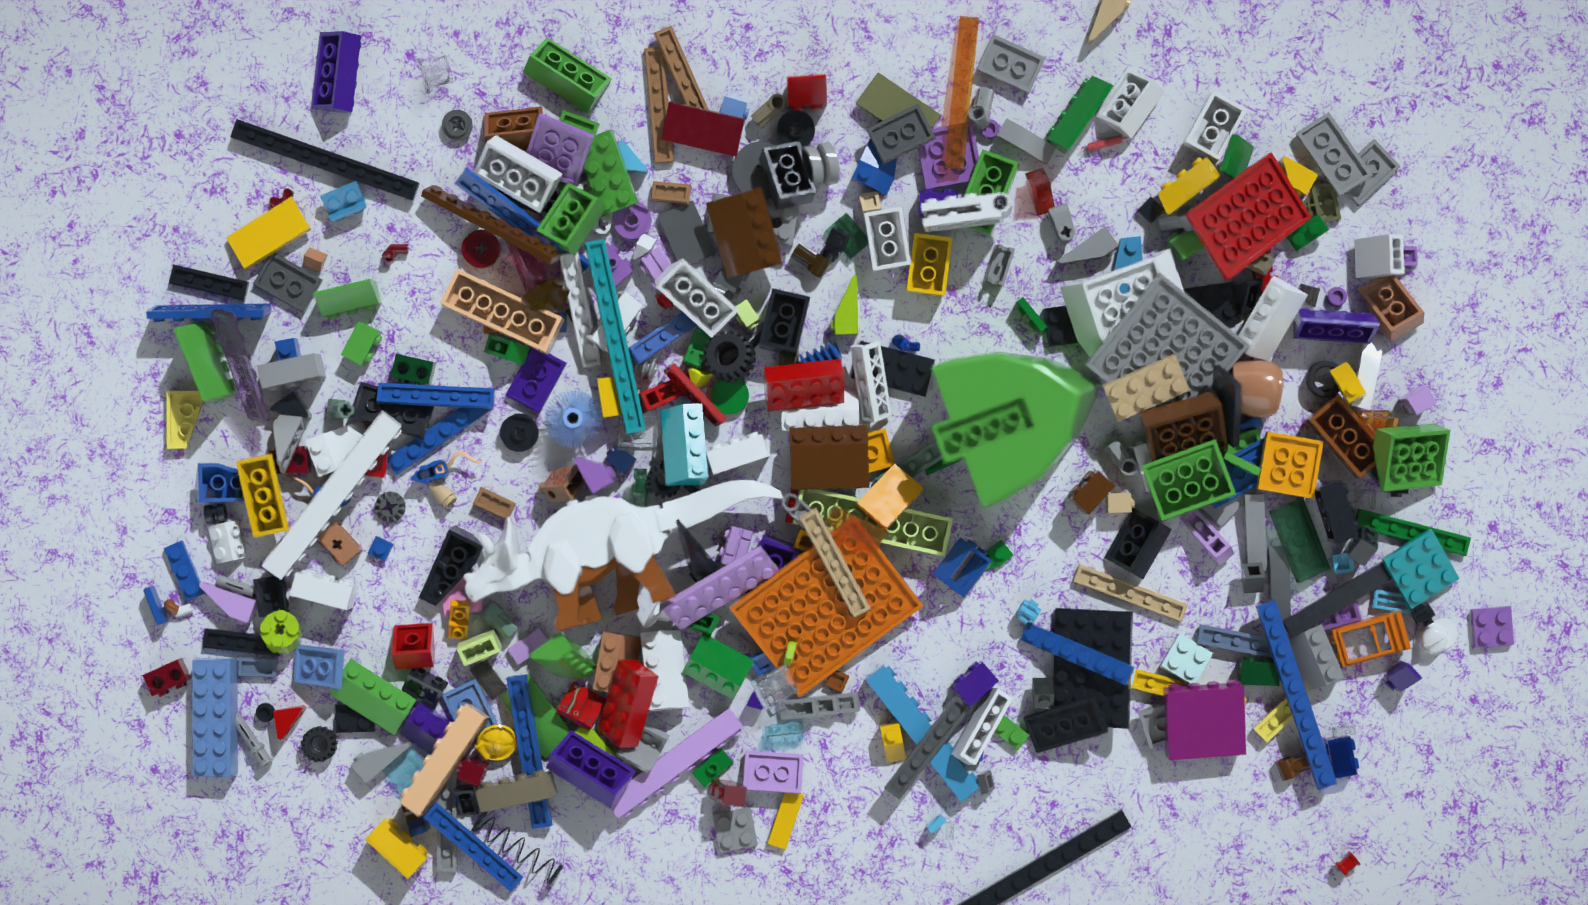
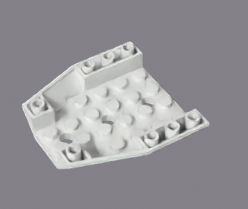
M1171 248L1151 254L1152 257L1092 279L1083 282L1077 280L1060 286L1077 341L1089 357L1097 350L1159 272L1184 292ZM1122 283H1128V292L1120 293L1119 287Z

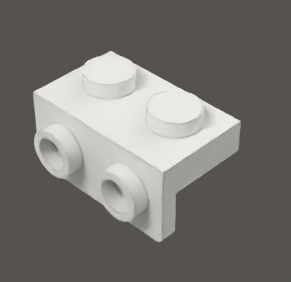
M238 520L208 526L216 564L246 558Z

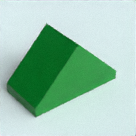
M709 613L687 627L701 635L705 633L711 636L720 617Z

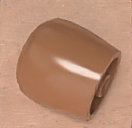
M1269 361L1235 362L1228 373L1242 384L1241 414L1258 418H1268L1276 414L1280 406L1283 390V373L1281 368L1276 363Z

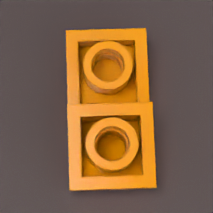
M451 600L448 638L467 639L470 601Z

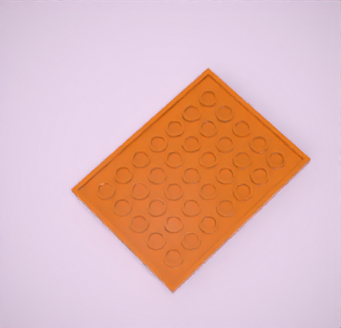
M855 515L832 530L830 534L871 608L870 610L853 618L814 545L729 607L799 697L923 607L921 601ZM793 641L797 642L791 666L789 667L784 665L783 661L788 643Z

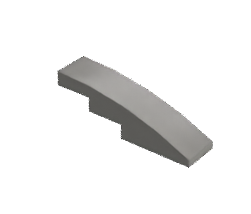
M858 692L778 701L780 720L812 718L860 711Z

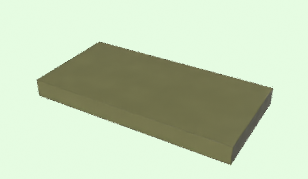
M879 72L856 101L857 106L881 122L917 104L920 105L931 129L941 118V114Z

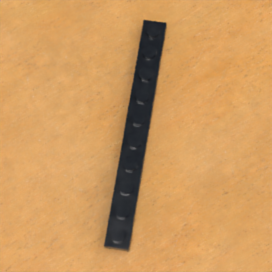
M238 119L235 121L230 136L244 143L414 201L420 185L417 181Z
M1121 809L957 905H998L1132 826Z

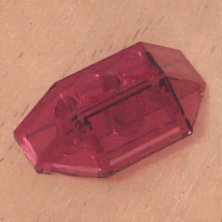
M505 241L526 293L543 280H547L548 276L546 273L548 268L544 261L542 262L541 259Z

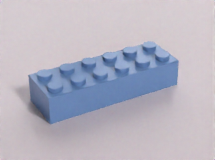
M198 658L192 660L193 776L231 777L238 774V731L236 729V714H238L237 658Z

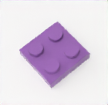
M1511 606L1471 609L1473 646L1475 648L1514 645Z

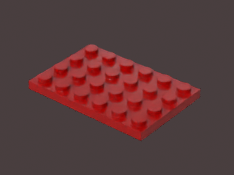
M1272 152L1263 156L1184 214L1224 280L1232 278L1312 218Z

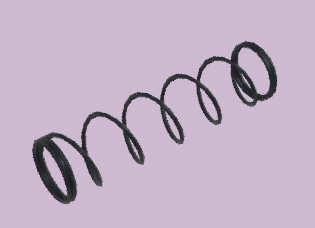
M483 812L474 824V826L472 827L471 831H478L487 822L493 819L492 826L487 836V842L489 843L495 840L505 830L509 829L502 847V853H506L519 841L524 839L517 857V864L523 862L533 852L538 850V854L532 868V874L537 873L547 863L553 860V864L547 878V884L551 885L564 865L560 864L551 876V878L550 875L555 864L554 858H551L545 864H543L538 870L533 872L540 854V848L534 849L525 858L519 861V857L525 843V837L520 838L511 847L504 851V847L510 833V827L505 828L492 840L488 841L490 833L495 823V817L489 818L485 823H483L479 828H477L488 813Z

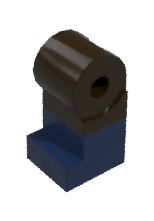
M401 804L411 838L428 832L430 827L423 815L418 816Z

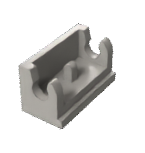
M995 244L984 282L1000 287L1004 286L1015 251L1014 248Z

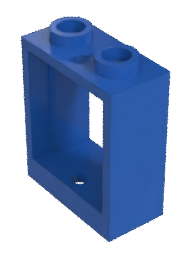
M960 537L933 572V575L964 598L991 563V560L986 557L988 553L972 540L968 539L966 542ZM970 551L973 552V557L955 581L952 580L951 576Z

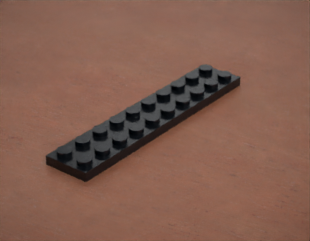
M1235 281L1183 289L1188 296L1219 321L1240 320L1231 288L1235 286ZM1066 306L1043 309L1044 320L1047 326L1048 347L1078 343Z

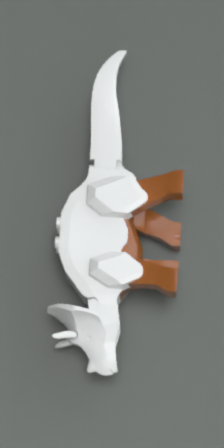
M736 480L714 485L685 497L662 503V509L660 505L640 508L621 498L598 497L594 494L585 497L586 501L580 503L578 500L567 502L566 507H563L546 520L529 545L528 551L521 555L517 532L509 516L505 518L501 537L495 545L492 544L485 534L478 532V538L485 548V558L481 567L476 572L464 575V579L467 582L465 587L466 594L474 603L496 592L515 591L538 579L547 580L553 588L559 609L555 621L556 630L559 632L602 620L591 585L597 584L616 569L617 598L614 605L615 614L620 615L638 610L637 600L640 583L649 592L652 604L676 597L673 587L655 559V555H659L662 551L665 540L670 536V531L672 534L678 532L676 520L679 519L688 529L709 520L740 502L762 497L782 499V493L780 490L760 482Z

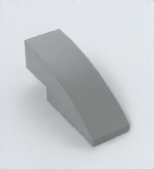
M1007 118L997 135V138L1045 165L1048 164L1056 147Z

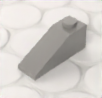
M1105 226L1056 262L1059 265L1098 259L1103 256L1108 258L1117 252L1115 248L1119 245Z
M280 413L277 420L273 422L272 430L274 431L280 472L285 474L305 427L302 417Z
M408 741L372 750L366 754L361 752L353 759L355 763L351 767L367 784L413 743Z

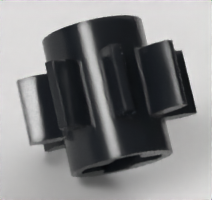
M1421 603L1413 608L1414 612L1411 613V616L1418 626L1423 624V626L1427 627L1434 622L1432 618L1435 616V613L1428 603L1426 605Z

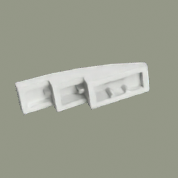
M1375 334L1370 344L1361 343L1355 369H1357L1356 375L1366 391V396L1351 403L1350 406L1370 410L1382 354L1383 335Z

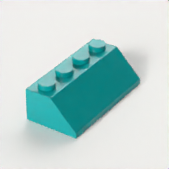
M682 404L661 410L660 421L665 486L704 485L708 479L702 404Z

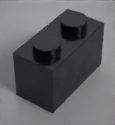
M1361 525L1358 532L1359 537L1352 538L1349 541L1348 557L1365 566L1378 550V534L1373 528Z

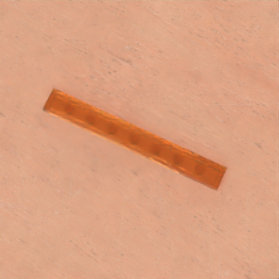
M960 16L944 168L964 170L979 18Z

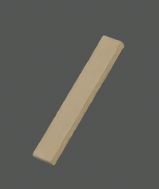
M817 508L799 516L853 618L870 610L871 608Z
M1081 564L1078 565L1072 581L1181 623L1188 604Z

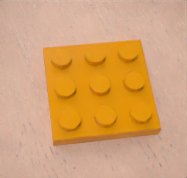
M1266 431L1260 461L1261 471L1258 475L1256 489L1314 499L1324 441Z

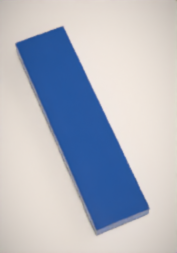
M681 312L628 347L629 353L637 365H639L698 325L684 312Z

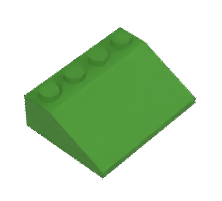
M200 322L173 328L202 400L204 402L217 403L238 394L236 391L238 385L234 378L231 379L229 363L227 360L224 361L221 355L223 349L221 344L217 343L214 338L216 332L212 324Z
M1435 423L1376 429L1373 449L1381 491L1442 485L1450 429Z
M1216 439L1142 465L1160 522L1236 495Z

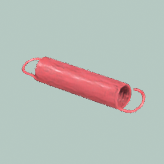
M1122 135L1094 141L1087 144L1088 150L1090 152L1123 143L1122 139L1129 137L1123 138Z

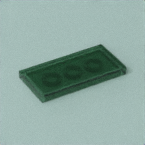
M1303 497L1269 511L1296 583L1303 582L1331 569Z

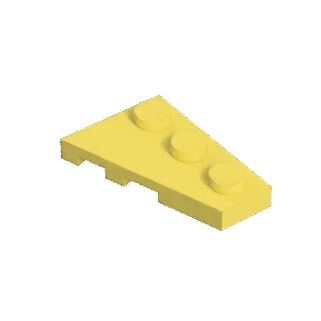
M167 391V449L188 448L203 404L199 391Z

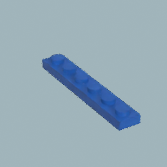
M378 383V404L494 409V388Z
M457 409L429 428L424 439L416 437L390 455L387 463L394 473L398 475L492 409Z
M1028 622L1021 637L1023 642L1124 685L1129 684L1135 669L1130 664L1033 623L1030 624Z
M437 802L423 815L429 823L510 892L522 880L523 876Z

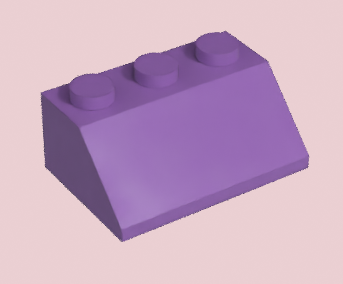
M583 457L574 458L592 493H597L617 482L616 477L618 475L613 466L611 467L608 464Z

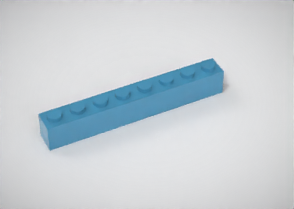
M883 664L865 679L917 745L931 727L929 722L932 720L925 711L923 713L920 712L917 708L920 704L913 696L909 698L906 694L908 689L903 682L900 681L898 683L895 680L894 676L896 674L890 666L885 667ZM944 742L929 762L962 802L979 789L977 785L979 781L973 772L970 774L965 769L967 764L951 755L954 750L953 746L949 742L946 744Z

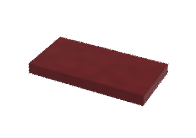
M669 101L661 140L737 157L745 118Z

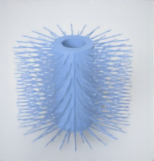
M567 390L568 399L564 392L566 401L560 393L568 409H565L563 412L557 407L555 408L559 411L548 407L556 412L545 409L547 412L553 413H545L546 415L554 417H544L546 419H555L544 420L545 422H551L545 424L549 426L546 428L549 431L548 433H555L549 434L553 435L551 438L553 440L556 438L555 442L558 440V444L561 443L562 446L564 444L565 447L568 444L570 448L571 444L573 449L574 439L576 448L577 441L581 448L580 440L584 446L581 435L587 444L581 432L582 427L591 430L590 428L595 429L591 426L601 428L594 424L603 425L602 423L593 421L604 422L602 419H594L604 418L603 416H597L603 414L599 412L601 411L600 405H592L599 403H595L596 400L592 402L590 394V399L588 400L587 393L585 392L584 394L581 391L580 394L579 390L577 398L576 390H574V399L572 390L571 399L569 391ZM578 415L577 423L571 424L569 422L570 416Z

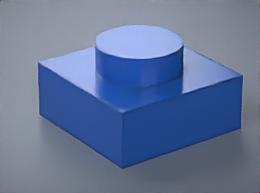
M375 536L368 554L386 561L394 544L379 536Z

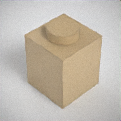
M1109 493L1106 496V513L1132 512V508L1135 507V499L1131 497V493Z

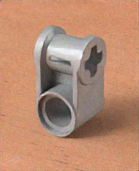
M1067 203L1048 209V215L1058 240L1062 242L1070 241L1075 235V228ZM1063 228H1065L1066 231H1070L1067 238L1066 235L1061 234V232L1064 230Z
M788 493L784 495L782 506L804 528L799 516L812 509L795 494ZM788 497L796 499L794 507L789 508L785 505V500Z

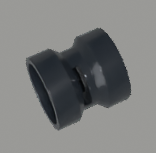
M219 503L216 506H204L206 524H214L215 521L227 522L228 513L225 503Z

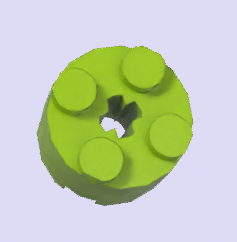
M285 610L275 611L267 615L260 624L261 637L267 648L272 652L287 654L299 646L302 630L297 619L291 613ZM281 630L284 631V633H283L282 635H280V633H278V632L281 631Z

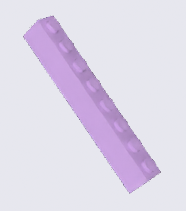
M730 706L658 758L650 773L642 770L635 775L621 798L611 808L616 817H627L633 812L632 808L637 804L639 807L649 800L647 797L652 793L655 795L660 793L664 789V784L667 782L672 784L679 779V773L684 770L688 772L696 766L694 762L698 759L703 761L711 755L710 751L713 748L719 749L727 743L725 740L728 737L732 736L734 738L742 732L743 723Z

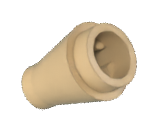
M437 480L429 486L441 507L444 506L447 509L456 502L455 492L443 486Z

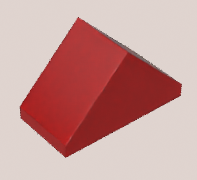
M305 705L273 711L277 738L279 740L284 739L307 708Z

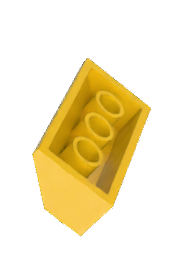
M272 454L236 461L253 537L289 531Z

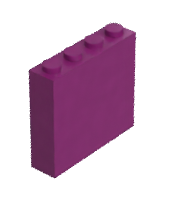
M1228 680L1226 683L1219 684V682L1211 681L1207 682L1206 685L1189 683L1188 686L1171 684L1169 687L1163 688L1165 755L1169 760L1246 755L1244 686L1240 682Z

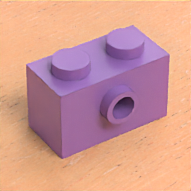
M606 242L614 285L617 288L634 273L631 270L633 265L627 258L621 259L618 255L620 250L614 244L609 245Z

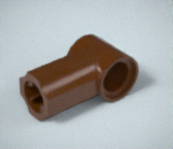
M1305 752L1293 757L1288 756L1275 762L1282 781L1295 778L1299 775L1298 773L1310 769Z

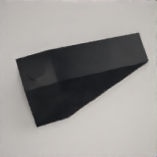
M679 519L676 520L686 563L691 570L689 575L694 582L697 583L720 570Z
M456 525L448 530L419 595L420 599L437 606L477 563L484 547L472 533Z

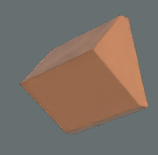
M309 248L304 254L303 266L321 272L328 255Z

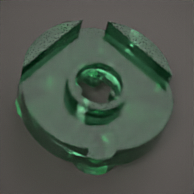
M634 468V480L636 482L632 485V496H634V506L646 507L645 505H647V469Z

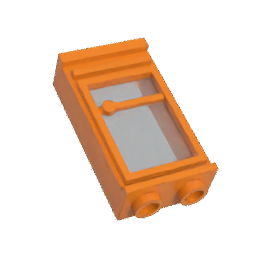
M1399 610L1331 628V634H1328L1331 645H1335L1337 650L1334 653L1336 659L1343 668L1411 649Z

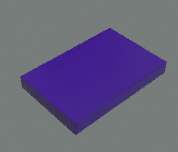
M531 348L524 365H521L506 396L540 414L567 363L550 353L546 355Z

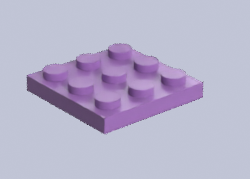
M540 113L526 153L561 172L563 175L560 181L577 187L595 135Z
M967 122L932 129L936 139L918 148L925 189L970 182L979 159L973 123Z

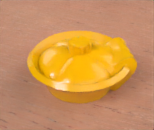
M491 725L479 734L475 749L484 760L502 761L509 758L515 752L517 738L511 728L505 725Z

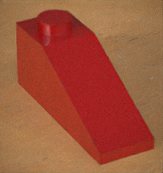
M685 373V375L690 379L689 373ZM671 380L638 394L642 414L684 396V393Z

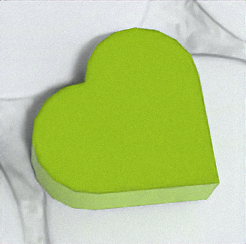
M790 641L788 643L783 661L784 665L791 666L797 642Z

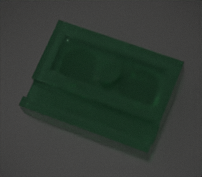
M847 212L825 230L829 235L832 227L837 226L851 235L844 250L845 255L850 260L869 244L867 235Z

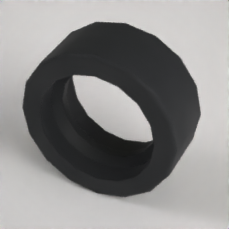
M1321 361L1309 368L1306 373V384L1311 393L1318 397H1330L1340 392L1336 383L1330 390H1321L1314 382V375L1319 369L1329 368L1332 370L1338 367V364L1333 361Z

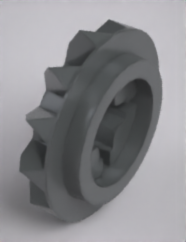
M452 110L442 120L444 134L449 139L455 141L464 140L470 135L473 128L471 117L462 110ZM451 120L457 123L462 120L461 126L464 130L456 129L455 131V126Z
M384 492L377 498L374 504L375 513L379 519L385 522L398 521L406 510L404 499L396 492ZM387 499L390 504H398L392 508V513L389 510H383L387 506Z

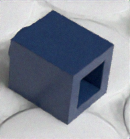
M619 444L616 447L613 445L606 453L608 455L606 460L623 474H626L637 460Z

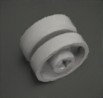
M830 142L818 144L817 148L813 145L802 147L815 188L821 187L822 183L826 186L837 184L840 170L833 145Z

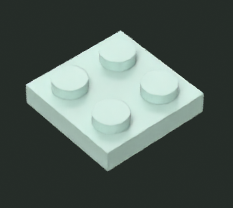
M1180 633L1160 667L1187 684L1197 683L1213 653Z

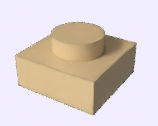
M878 191L858 195L862 215L882 209Z

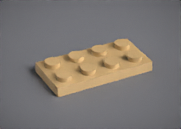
M1175 354L1102 385L1118 422L1190 391Z

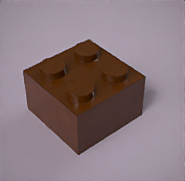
M1089 470L1083 476L1082 480L1084 481L1082 484H1076L1069 491L1070 496L1068 499L1087 515L1116 487L1099 470Z

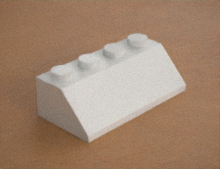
M494 136L486 143L474 171L476 175L487 183L539 213L555 192L563 175L561 172L498 136Z
M683 258L668 266L654 280L656 288L711 338L739 311Z
M1273 276L1238 335L1249 344L1244 353L1269 361L1308 295Z
M844 391V403L781 410L782 431H790V428L859 425L858 391Z
M660 630L641 633L644 666L659 676L649 710L656 712L690 707L686 674L682 673L685 663L681 630Z

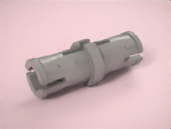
M220 574L216 579L215 586L230 590L232 593H239L250 598L254 597V586L243 583L240 579L236 578L234 580Z

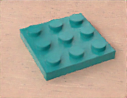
M1428 529L1381 559L1410 609H1413L1460 579L1432 529Z

